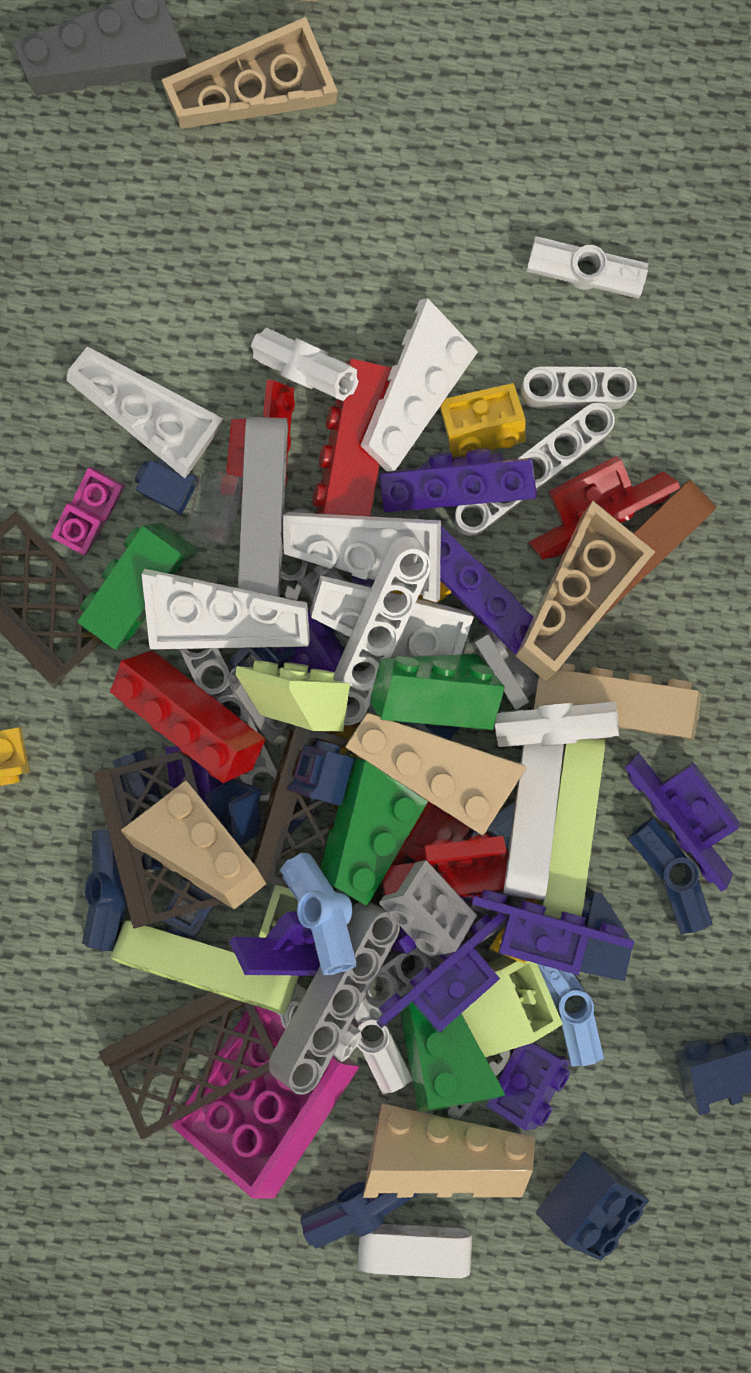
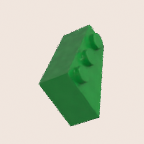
M162 522L143 525L141 529L135 527L123 543V546L127 548L119 561L113 559L101 576L105 582L98 592L93 590L80 606L83 614L77 623L114 650L126 646L146 620L142 572L144 569L175 575L186 557L193 558L199 550Z
M478 654L397 656L395 658H380L369 702L381 720L493 730L505 686Z
M348 755V757L354 758L342 804L338 807L334 827L329 831L320 870L332 887L367 906L428 801L366 760Z
M413 1003L400 1012L418 1113L505 1096L502 1087L462 1014L438 1034Z

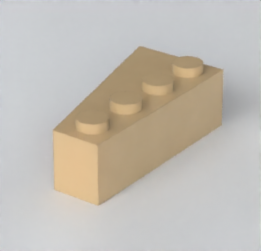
M306 17L162 79L165 94L181 129L336 104L338 94Z
M563 663L558 671L547 681L539 676L534 710L538 709L537 706L573 703V706L616 702L619 728L635 729L647 733L673 735L683 739L695 740L702 695L698 690H692V682L669 679L668 686L652 684V676L629 673L628 680L613 678V670L590 667L589 674L574 672L575 665Z
M366 712L345 745L353 753L481 835H484L527 768L523 764L396 721L381 720L378 715Z
M382 1104L374 1130L363 1198H377L379 1193H396L397 1198L413 1197L414 1193H436V1197H452L453 1193H471L472 1197H523L533 1172L535 1137Z

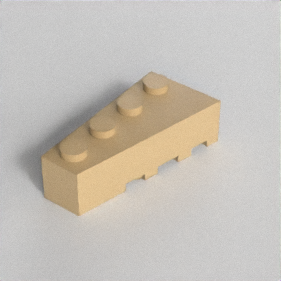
M592 501L577 524L518 649L516 657L545 681L549 680L655 551Z

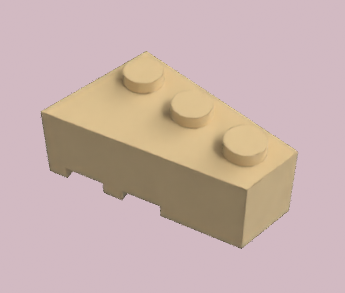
M184 781L121 830L133 847L143 853H147L168 869L192 881L194 885L233 909L237 908L266 885L257 867L187 781Z

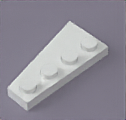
M428 298L421 299L418 302L415 310L417 317L413 327L407 330L401 344L404 346L398 364L393 366L387 379L390 383L385 396L378 401L361 443V447L386 471L396 470L478 353Z
M89 347L85 348L67 372L66 381L184 478L187 477L221 428L223 418Z
M287 512L283 515L284 554L330 569L335 567L350 572L352 576L364 580L368 578L376 579L386 554L395 540L405 536L414 537L423 546L431 565L420 595H423L424 599L434 602L440 599V520ZM413 553L407 554L400 561V565L410 566L414 564L418 559V555Z
M144 569L142 572L150 649L300 647L309 645L308 606L305 602Z
M320 576L310 610L311 618L350 637L372 588ZM389 592L384 597V600L393 602L399 599L401 595ZM417 599L392 656L417 657L461 654L473 620L472 613ZM374 627L368 635L378 637L385 632L386 627Z

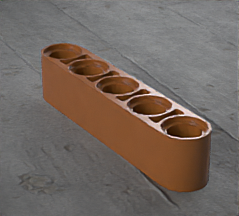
M691 479L633 532L635 536L654 550L655 553L600 619L717 508Z

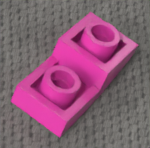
M93 467L88 468L72 502L66 504L51 538L84 556L87 555L101 533L126 485Z

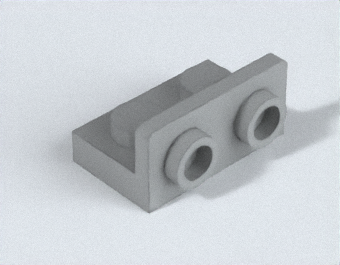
M490 629L471 640L470 643L475 652L494 671L493 673L505 686L502 697L508 707L517 710L528 703L527 697L537 691L538 679L533 670L518 659Z
M426 860L416 862L396 893L383 896L379 902L388 912L390 919L395 924L401 926L415 941L418 949L430 957L456 952L477 916Z

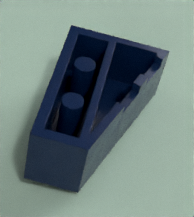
M744 1032L729 1033L722 1036L723 1041L708 1044L706 1040L690 1041L684 1044L685 1049L675 1051L684 1097L699 1115L711 1112L709 1107L711 1103L728 1098L729 1104L735 1105L743 1102L742 1094L751 1093V1035L746 1036Z

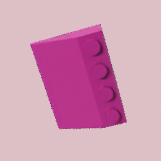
M256 1006L276 1048L285 1031L280 1015ZM247 1010L233 1031L246 1034L251 1019ZM254 1028L252 1037L260 1039L256 1028ZM230 1035L218 1056L237 1062L244 1039ZM250 1041L243 1064L258 1068L269 1062L270 1058L264 1045ZM333 1056L316 1087L309 1093L302 1095L293 1092L269 1072L173 1123L171 1127L252 1199H274L359 1066L349 1058L341 1062ZM215 1060L208 1082L220 1087L230 1083L235 1066ZM241 1068L239 1077L250 1071ZM199 1084L197 1085V1087L195 1088L194 1092L192 1093V1095L190 1096L185 1105H189L195 1101L198 1089L200 1087ZM206 1087L204 1096L215 1090Z

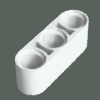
M536 367L525 376L520 394L526 405L536 409H583L592 403H602L610 409H617L624 406L636 391L637 382L633 373L622 367ZM534 380H541L548 386L549 393L541 397L536 396L531 392L529 383ZM573 380L583 382L587 388V394L581 397L573 395L569 391L568 383ZM613 380L621 382L625 387V395L621 397L613 396L608 391L607 383Z
M381 1224L373 1232L359 1237L357 1267L363 1272L373 1274L464 1278L470 1275L472 1233L463 1228Z

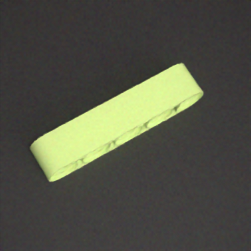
M605 738L579 739L577 743L564 744L548 885L545 900H538V904L546 906L545 914L560 918L562 911L579 916L582 915L604 759Z
M124 921L110 957L121 964L280 1014L287 1013L299 976L244 975L234 952L148 926L133 929L131 921Z

